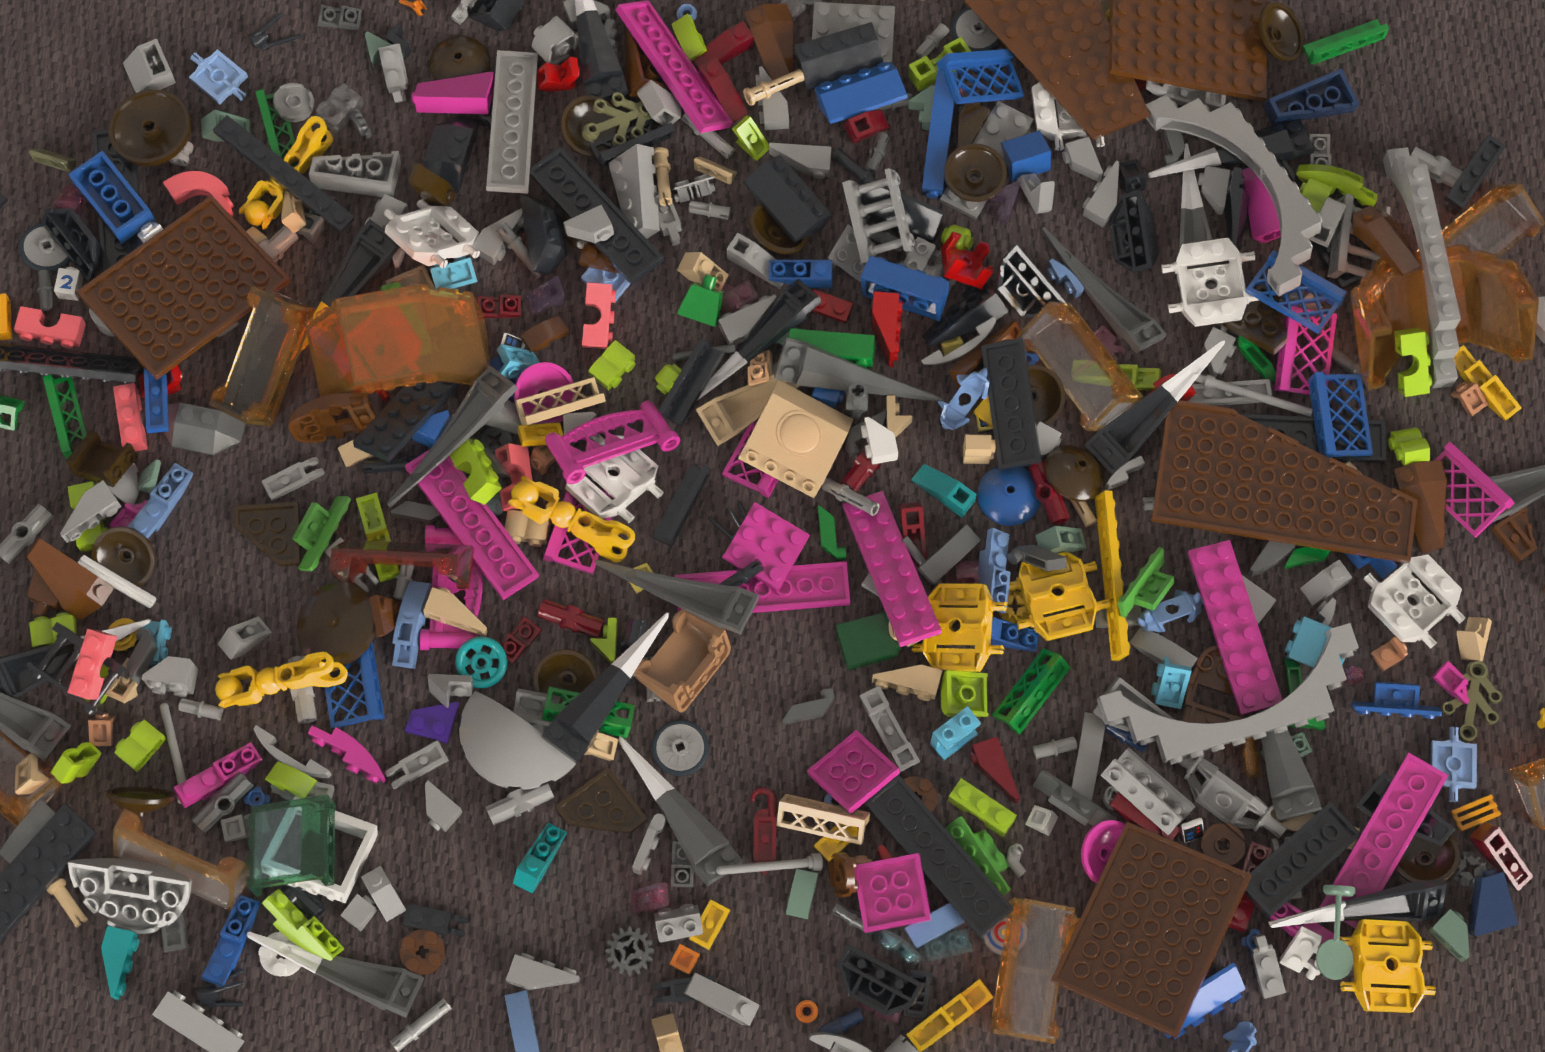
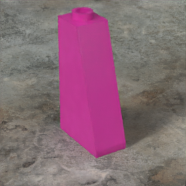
M494 72L418 83L415 92H412V103L415 104L418 113L489 114L494 97Z
M1250 168L1242 170L1245 192L1250 198L1248 214L1252 239L1261 243H1267L1280 238L1279 219L1270 194L1259 177Z

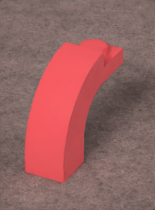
M188 171L174 175L163 182L166 190L177 205L194 196L209 197L212 195L231 216L234 215L231 209L234 205L228 197L230 193L226 185L211 174L200 171Z

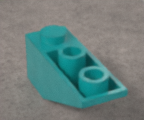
M923 464L911 479L912 482L961 518L975 503L976 493L961 482L926 464Z
M547 823L517 867L513 884L533 894L567 832Z
M107 926L101 950L110 995L113 999L119 1001L120 995L123 996L126 991L127 983L124 981L126 974H130L133 961L131 957L132 953L138 949L139 939L137 938L138 935L133 931Z

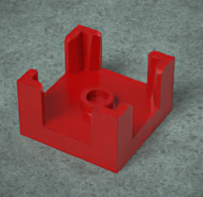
M952 232L941 248L944 277L982 289L993 273L992 265H989L988 268H983L982 263L990 252V244L980 241L973 252L964 249L959 250L955 245L961 238V234Z

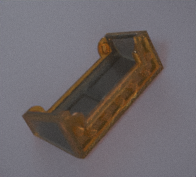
M252 286L248 294V305L253 308L227 382L225 386H220L213 391L209 405L246 424L272 427L316 309L268 289Z

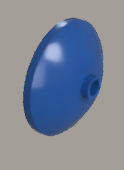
M997 466L989 470L981 479L977 491L978 503L983 513L990 520L1006 526L1019 525L1031 519L1037 512L1041 501L1036 497L1037 487L1031 472L1023 467L999 470ZM1012 488L1014 492L1008 493L1007 489Z

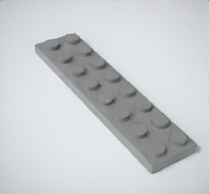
M497 50L486 191L528 194L538 53Z

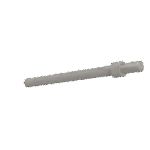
M1200 374L1195 382L1202 383L1207 388L1212 389V387L1309 417L1313 411L1312 408L1217 380L1212 375L1207 374V376Z

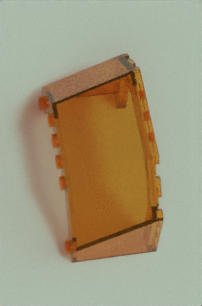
M1464 244L1445 246L1461 317L1460 322L1455 328L1458 344L1470 342L1506 354L1516 362L1533 359L1539 299L1517 261L1511 259L1506 261L1496 258V254L1483 250L1475 252L1469 250V246ZM1419 251L1414 253L1421 265V269L1402 277L1380 258L1375 262L1374 268L1371 271L1369 270L1361 279L1360 285L1354 287L1351 291L1360 372L1367 390L1383 387L1386 383V376L1402 357L1395 350L1394 331L1419 327L1429 337L1427 296Z
M418 284L338 298L332 302V307H324L317 312L314 320L309 318L305 321L320 397L338 393L371 394L374 390H393L397 386L411 387L415 386L416 383H434L437 380L472 386L474 381L491 366L485 317L472 292L464 291L462 294H456L455 289L439 287L437 290H431L429 285ZM341 406L330 407L332 415L342 414V411L345 410Z

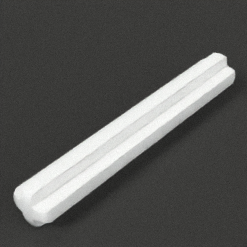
M83 555L79 559L78 564L147 608H151L156 602V597L87 556Z

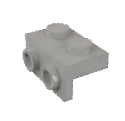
M917 237L915 245H913L914 251L906 252L907 257L900 264L912 270L923 271L936 246Z
M684 904L678 909L663 908L658 913H654L659 942L703 934L698 905Z

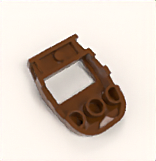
M367 393L330 394L299 406L290 416L289 431L297 441L303 443L326 441V437L334 435L336 439L345 438L347 433L355 432L356 435L360 434L377 414L368 399ZM341 406L342 409L347 408L351 418L335 420L330 412V407Z
M1218 646L1209 647L1199 657L1196 667L1190 676L1185 698L1183 722L1213 724L1241 720L1244 715L1240 716L1238 708H1236L1235 714L1231 715L1192 702L1197 685L1233 696Z

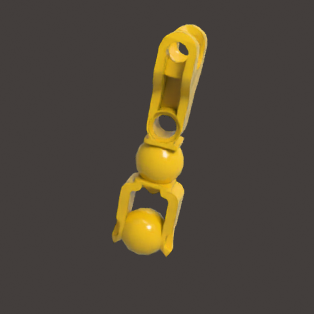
M313 116L307 120L300 129L296 142L284 157V161L289 165L299 162L293 168L302 175L312 164L313 157L322 156L333 142V137L330 131L327 130V125L321 117ZM316 123L320 124V128L313 132L312 126ZM323 136H327V139L321 142ZM269 178V181H258L248 195L246 203L239 208V214H244L246 220L252 225H262L263 230L268 228L272 219H276L282 212L285 189L271 178ZM267 192L271 196L277 197L270 208L264 201H260L261 197Z
M522 476V481L512 488V499L508 501L510 506L520 509L522 514L539 524H543L550 518L557 527H569L568 532L571 531L573 535L592 545L599 555L610 561L621 562L627 555V548L635 540L634 531L618 521L603 520L589 512L581 511L580 508L576 511L575 506L567 501L558 502L560 499L558 497L559 491L542 482H534L528 477ZM538 496L549 502L545 509L534 505L538 500ZM625 534L629 539L623 540L618 535ZM612 547L619 549L621 554L613 553Z
M327 652L308 654L300 661L287 663L280 667L276 666L275 668L266 667L259 672L250 666L233 669L230 673H221L218 675L220 680L216 683L215 692L221 701L218 706L222 708L236 704L238 706L257 704L262 700L264 694L273 695L280 689L286 691L287 688L330 687L342 684L347 679L348 672L341 663L334 662L333 657ZM340 670V674L337 677L332 678L330 676V672ZM252 678L249 691L243 693V686L240 680Z

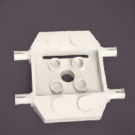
M1039 83L1032 86L1031 93L1036 131L1040 130L1043 136L1055 140V149L1059 151V147L1060 150L1064 149L1063 139H1071L1077 136L1089 137L1056 101L1058 127L1054 98ZM1104 136L1096 139L1097 147H1100V144L1101 147L1105 146Z
M421 199L417 202V206L421 210L400 216L396 215L390 208L384 212V215L391 220L386 225L385 233L411 258L427 266L438 264L441 268H444L448 263L445 260L446 258H458L468 254L473 258H477L480 254V251L473 246L479 232L452 207L429 206ZM440 225L443 226L448 232H445L442 228H440ZM455 237L459 241V243H457L452 238Z
M1229 238L1182 244L1176 262L1161 265L1163 274L1168 272H1175L1177 274L1180 287L1181 302L1168 304L1169 313L1182 312L1195 327L1241 320L1247 304L1251 301H1258L1257 298L1245 292L1246 288L1241 265L1245 261L1255 260L1254 251L1239 253V250ZM1222 261H1228V262H1229V264H1222V265L1201 267V268H1195V269H1187V266H1194V265H1201V264H1208V263H1215V262H1222ZM1213 280L1216 282L1217 287L1215 289H1208L1205 282Z
M601 435L590 436L596 443L602 446L605 445V439ZM614 435L620 439H624V436ZM640 449L584 468L591 479L597 482L606 490L608 495L614 498L613 501L586 476L576 484L567 483L565 487L593 515L601 519L620 515L628 523L635 516L626 510V507L646 490L655 495L657 499L664 493L655 485L656 481L654 479L658 465ZM615 470L619 475L611 476L608 471Z
M1429 555L1411 557L1410 563L1400 562V568L1382 583L1378 582L1369 573L1364 578L1372 587L1368 608L1401 642H1416L1422 639L1431 649L1437 642L1428 634V631L1435 624L1450 614L1459 624L1466 618L1456 607L1462 588ZM1414 572L1417 575V577L1443 602V604H1440L1436 600L1435 596L1430 594L1421 585L1420 581L1416 579L1411 573ZM1407 598H1414L1417 602V605L1414 606L1409 604Z

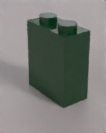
M886 612L836 625V634L847 671L897 658L898 651L901 650L898 641L890 636L889 619Z

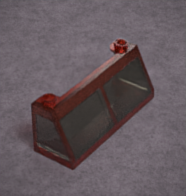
M347 539L331 548L329 570L342 582L354 584V578L358 574H366L367 564L436 567L440 574L453 578L458 589L469 590L474 547L472 545Z

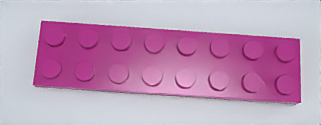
M649 0L619 4L615 9L699 133L730 128L733 124L732 120Z
M428 451L405 465V469L410 475ZM449 455L417 485L502 600H505L537 579L539 574L488 505L469 498L463 485L467 477L461 470L455 468Z
M883 491L865 496L880 505L879 511L873 516L848 502L843 503L845 515L899 646L902 647L941 634L940 625L907 547L901 541L903 539Z
M1230 540L1189 550V560L1240 716L1273 707L1282 701V697Z
M847 562L792 566L778 591L755 577L749 579V583H743L739 586L759 595V600L752 613L850 605ZM737 571L675 575V577L719 584Z
M1407 753L1332 884L1355 887L1354 896L1342 897L1341 902L1383 890L1449 775L1416 756ZM1326 895L1319 908L1335 904L1336 896ZM1359 920L1343 922L1356 928Z

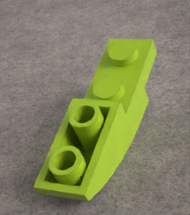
M1304 164L1297 167L1296 175L1304 183H1307L1309 178L1333 187L1331 194L1338 188L1341 194L1354 196L1357 199L1356 201L1363 206L1369 205L1374 207L1377 202L1378 194L1363 187L1364 177L1356 173L1322 164Z
M279 889L262 902L277 919L273 925L290 941L307 952L331 961L345 949L314 916L308 920Z

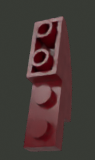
M1251 841L1241 870L1251 873L1271 855L1273 849ZM1243 894L1229 924L1230 928L1243 933L1247 929L1254 903L1245 894Z

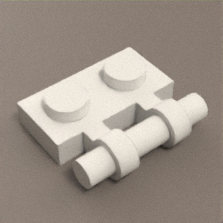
M1301 926L1280 957V964L1298 973L1305 967L1309 969L1306 977L1313 980L1316 975H1320L1316 960L1310 957L1313 953L1317 954L1322 936Z

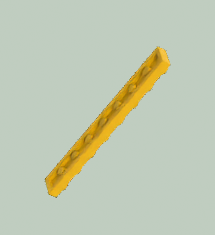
M1104 490L1095 497L1104 594L1105 599H1109L1111 605L1110 608H1106L1111 660L1120 661L1129 655L1130 643L1127 636L1128 623L1126 617L1120 616V608L1118 607L1119 598L1123 595L1124 583L1121 579L1122 564L1119 559L1117 520L1115 519L1114 512L1115 500L1113 499L1112 491Z

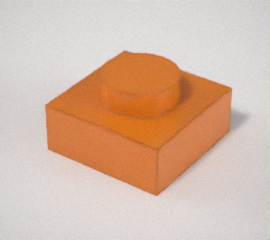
M679 944L670 962V966L690 975L700 954Z

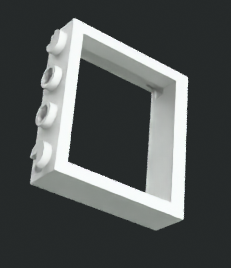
M295 796L261 863L262 872L269 875L273 880L280 879L285 881L289 886H299L305 888L311 894H321L331 901L335 899L346 903L378 835L377 825L307 800L303 801ZM296 815L363 839L341 886L274 862Z

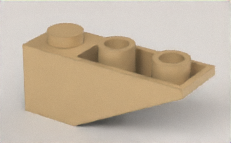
M917 665L873 674L872 683H876L875 686H880L881 689L886 690L890 687L897 689L896 692L899 694L909 695V693L918 695L917 698L930 701V699L935 700L943 670L925 665Z

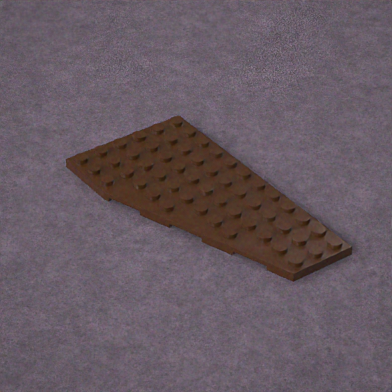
M963 0L987 25L997 39L1027 68L1050 96L1067 111L1092 141L1150 117V113L1134 78L1109 74L1110 24L1099 0Z
M1179 400L1166 416L1151 517L1152 522L1410 563L1417 499L1360 474V471L1332 457L1328 458L1300 444L1299 441L1271 427L1267 428L1231 408Z

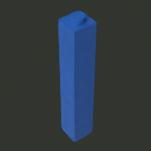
M937 70L922 184V194H926L925 196L928 198H938V196L943 194L944 169L948 155L955 101L945 72ZM952 72V73H953V76H955V77L957 78V74H958V73H957V72Z

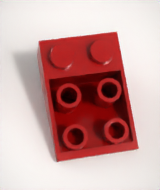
M874 291L871 327L888 366L893 367V361H898L903 301H899V293Z

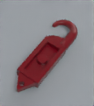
M761 787L754 790L750 801L754 802L758 794H765L768 797V808L759 810L754 816V862L756 863L776 861L777 799L772 790ZM762 871V873H763L764 876H765V875L767 874V872H768V871Z

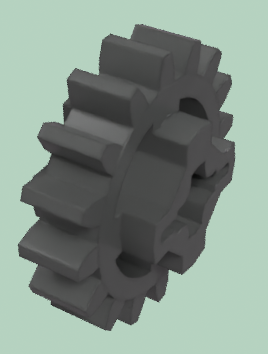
M631 926L628 927V932H624L620 928V935L613 933L614 941H607V944L611 947V949L605 950L606 954L611 955L607 958L608 963L614 962L612 965L613 970L620 968V975H623L625 971L628 972L629 977L632 976V971H636L640 975V968L647 970L646 962H653V959L649 956V954L654 953V949L649 948L653 942L652 940L646 941L647 933L640 935V928H637L635 932H632ZM630 937L628 941L620 942L622 939ZM639 940L643 943L645 952L638 948ZM633 945L635 954L631 953L628 957H626L627 954L625 948L630 949V947ZM615 951L621 953V962L616 959ZM635 960H639V961H640V962H639L638 964H636V965L629 966L630 963L633 962V961H635Z

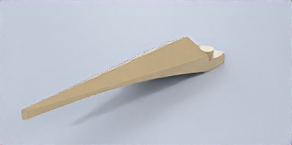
M771 375L770 381L753 386H744L714 398L696 409L717 446L737 436L760 418L768 398L778 381L774 375ZM782 381L795 389L799 387L795 383Z

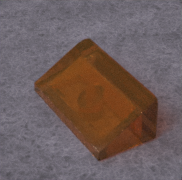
M1253 737L1246 738V743L1242 744L1244 775L1246 778L1261 777L1258 740H1254Z

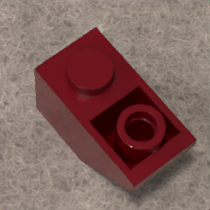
M881 109L868 111L848 119L844 125L852 144L890 128Z

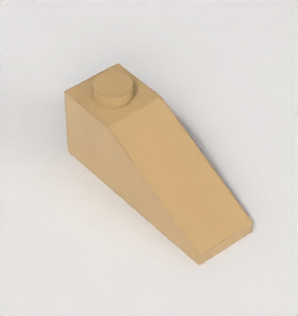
M432 587L423 611L424 617L484 637L487 636V627L462 602L451 594L450 590L443 587H438V589Z

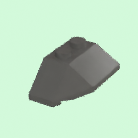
M180 402L168 404L169 431L163 433L174 448L214 456L241 442L246 421L220 410Z

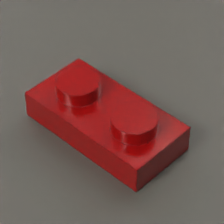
M814 289L813 292L820 297L822 302L811 312L846 324L853 303Z

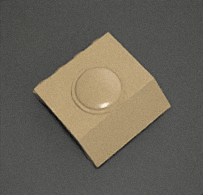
M778 380L738 459L814 498L824 483L849 432L853 419Z

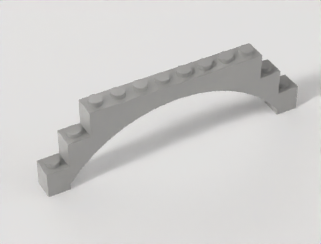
M1167 94L1146 104L1150 113V117L1146 119L1155 131L1159 129L1173 130L1209 140L1237 156L1259 177L1276 208L1281 234L1279 253L1274 266L1268 269L1267 282L1278 296L1300 286L1302 270L1298 265L1310 259L1312 244L1309 238L1320 233L1322 217L1313 210L1309 199L1303 197L1298 185L1290 180L1286 169L1280 167L1275 155L1267 150L1263 139L1254 133L1252 125L1245 121L1240 109L1235 108L1232 102L1210 112L1209 107L1203 104L1199 98L1178 108L1174 100L1171 101Z
M1408 147L1387 150L1383 158L1386 177L1390 178L1396 185L1406 204L1422 262L1429 319V356L1431 364L1428 368V373L1432 378L1431 388L1450 387L1454 385L1458 378L1454 357L1459 350V344L1455 328L1460 322L1461 317L1427 164H1419L1417 155L1410 156Z
M1351 623L1331 628L1325 632L1326 642L1318 660L1307 677L1288 697L1261 713L1226 723H1188L1154 714L1125 698L1120 690L1102 695L1097 699L1104 724L1111 723L1112 726H1117L1125 723L1124 719H1126L1133 743L1140 742L1142 746L1154 742L1153 738H1155L1163 763L1169 761L1170 765L1182 762V757L1190 755L1192 759L1204 755L1203 751L1209 749L1212 752L1225 749L1224 745L1232 743L1233 746L1246 743V738L1253 737L1254 740L1267 736V732L1273 730L1277 734L1287 731V726L1295 724L1296 728L1309 724L1308 720L1316 718L1317 722L1330 718L1329 714L1335 710L1327 687L1329 690L1342 686L1341 683L1347 679L1339 656L1341 659L1354 655L1353 652L1359 648Z

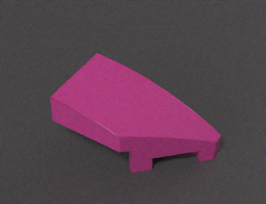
M148 500L135 505L125 504V509H122L110 523V528L128 527Z
M1449 661L1444 662L1431 678L1464 705L1468 704L1469 698H1467L1466 688L1468 679H1464V676Z

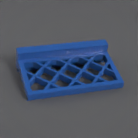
M1008 49L949 53L937 63L939 71L945 72L956 104L1021 99L1025 96L1011 60L1014 54ZM1006 66L1009 75L1003 73L1000 68ZM985 68L994 72L992 77L984 72ZM968 69H971L974 72H976L978 74L977 77L974 78L969 73H967ZM953 70L961 75L960 79L953 76ZM997 75L1005 81L1004 85L995 80ZM980 77L989 82L987 87L979 81ZM964 78L973 84L971 88L962 82ZM1010 84L1011 86H1013L1016 93H1013L1009 89H1007V85ZM992 85L1000 90L999 94L990 89ZM959 87L968 93L967 97H961ZM975 87L981 89L984 94L981 96L974 91Z
M1273 250L1245 292L1319 334L1336 309L1343 303L1346 291L1298 265L1302 270L1300 286L1283 294L1285 302L1278 303L1274 301L1273 296L1277 294L1274 290H1270L1265 273L1267 269L1274 266L1278 256V252ZM1264 284L1266 291L1259 292L1253 288L1255 285ZM1308 291L1313 294L1314 298L1303 299L1302 292ZM1297 292L1299 300L1289 301L1287 294ZM1325 301L1331 304L1332 307L1322 310L1320 302ZM1315 303L1317 310L1307 312L1305 304ZM1301 305L1303 312L1295 313L1292 311L1291 306ZM1319 315L1321 323L1316 325L1310 321L1309 317Z
M1315 372L1308 379L1319 453L1328 458L1371 456L1373 450L1361 374L1324 375L1323 372ZM1347 380H1355L1356 390L1354 392L1344 385ZM1326 381L1334 382L1338 388L1332 392L1327 388ZM1340 388L1350 396L1346 402L1335 395ZM1351 398L1359 403V410L1357 412L1347 405ZM1331 399L1341 406L1337 412L1329 406ZM1343 408L1353 416L1349 422L1339 415ZM1355 418L1362 423V430L1360 432L1350 425ZM1334 419L1344 425L1340 432L1332 426ZM1346 428L1356 436L1352 442L1342 435ZM1359 438L1365 443L1366 450H1359L1353 445L1354 442ZM1337 439H1340L1347 445L1345 450L1336 451L1335 441Z
M373 642L359 657V661L355 660V662L360 664V671L356 677L348 673L353 678V681L347 690L340 685L331 686V688L325 687L332 729L373 719H385ZM353 662L346 664L345 667L347 671L349 670ZM357 682L361 683L364 689L359 698L350 693ZM336 687L345 691L338 703L332 699V692ZM348 695L357 699L350 711L342 706ZM360 703L366 705L368 715L359 717L354 714ZM341 707L348 714L343 721L336 722L335 714Z

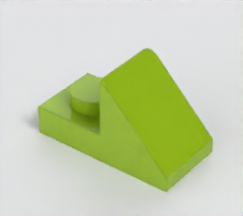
M746 115L732 128L738 137L736 143L756 161L769 150V143L750 116Z
M608 618V625L603 627V638L607 639L590 638L591 645L610 664L616 660L617 618Z

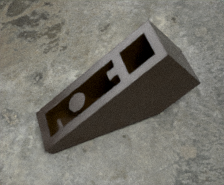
M978 103L961 104L956 114L959 116L957 148L974 142L989 117L990 109Z
M414 162L408 179L409 184L426 203L448 207L455 195L450 183L419 163Z

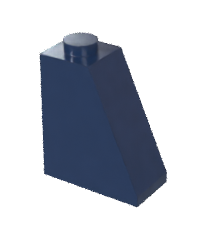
M1495 868L1484 870L1482 875L1475 877L1468 925L1469 935L1479 936L1518 925L1504 872L1496 871Z

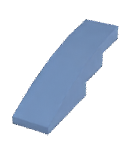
M950 903L930 914L931 921L911 924L904 929L916 949L965 923Z
M527 990L505 995L515 1052H540Z

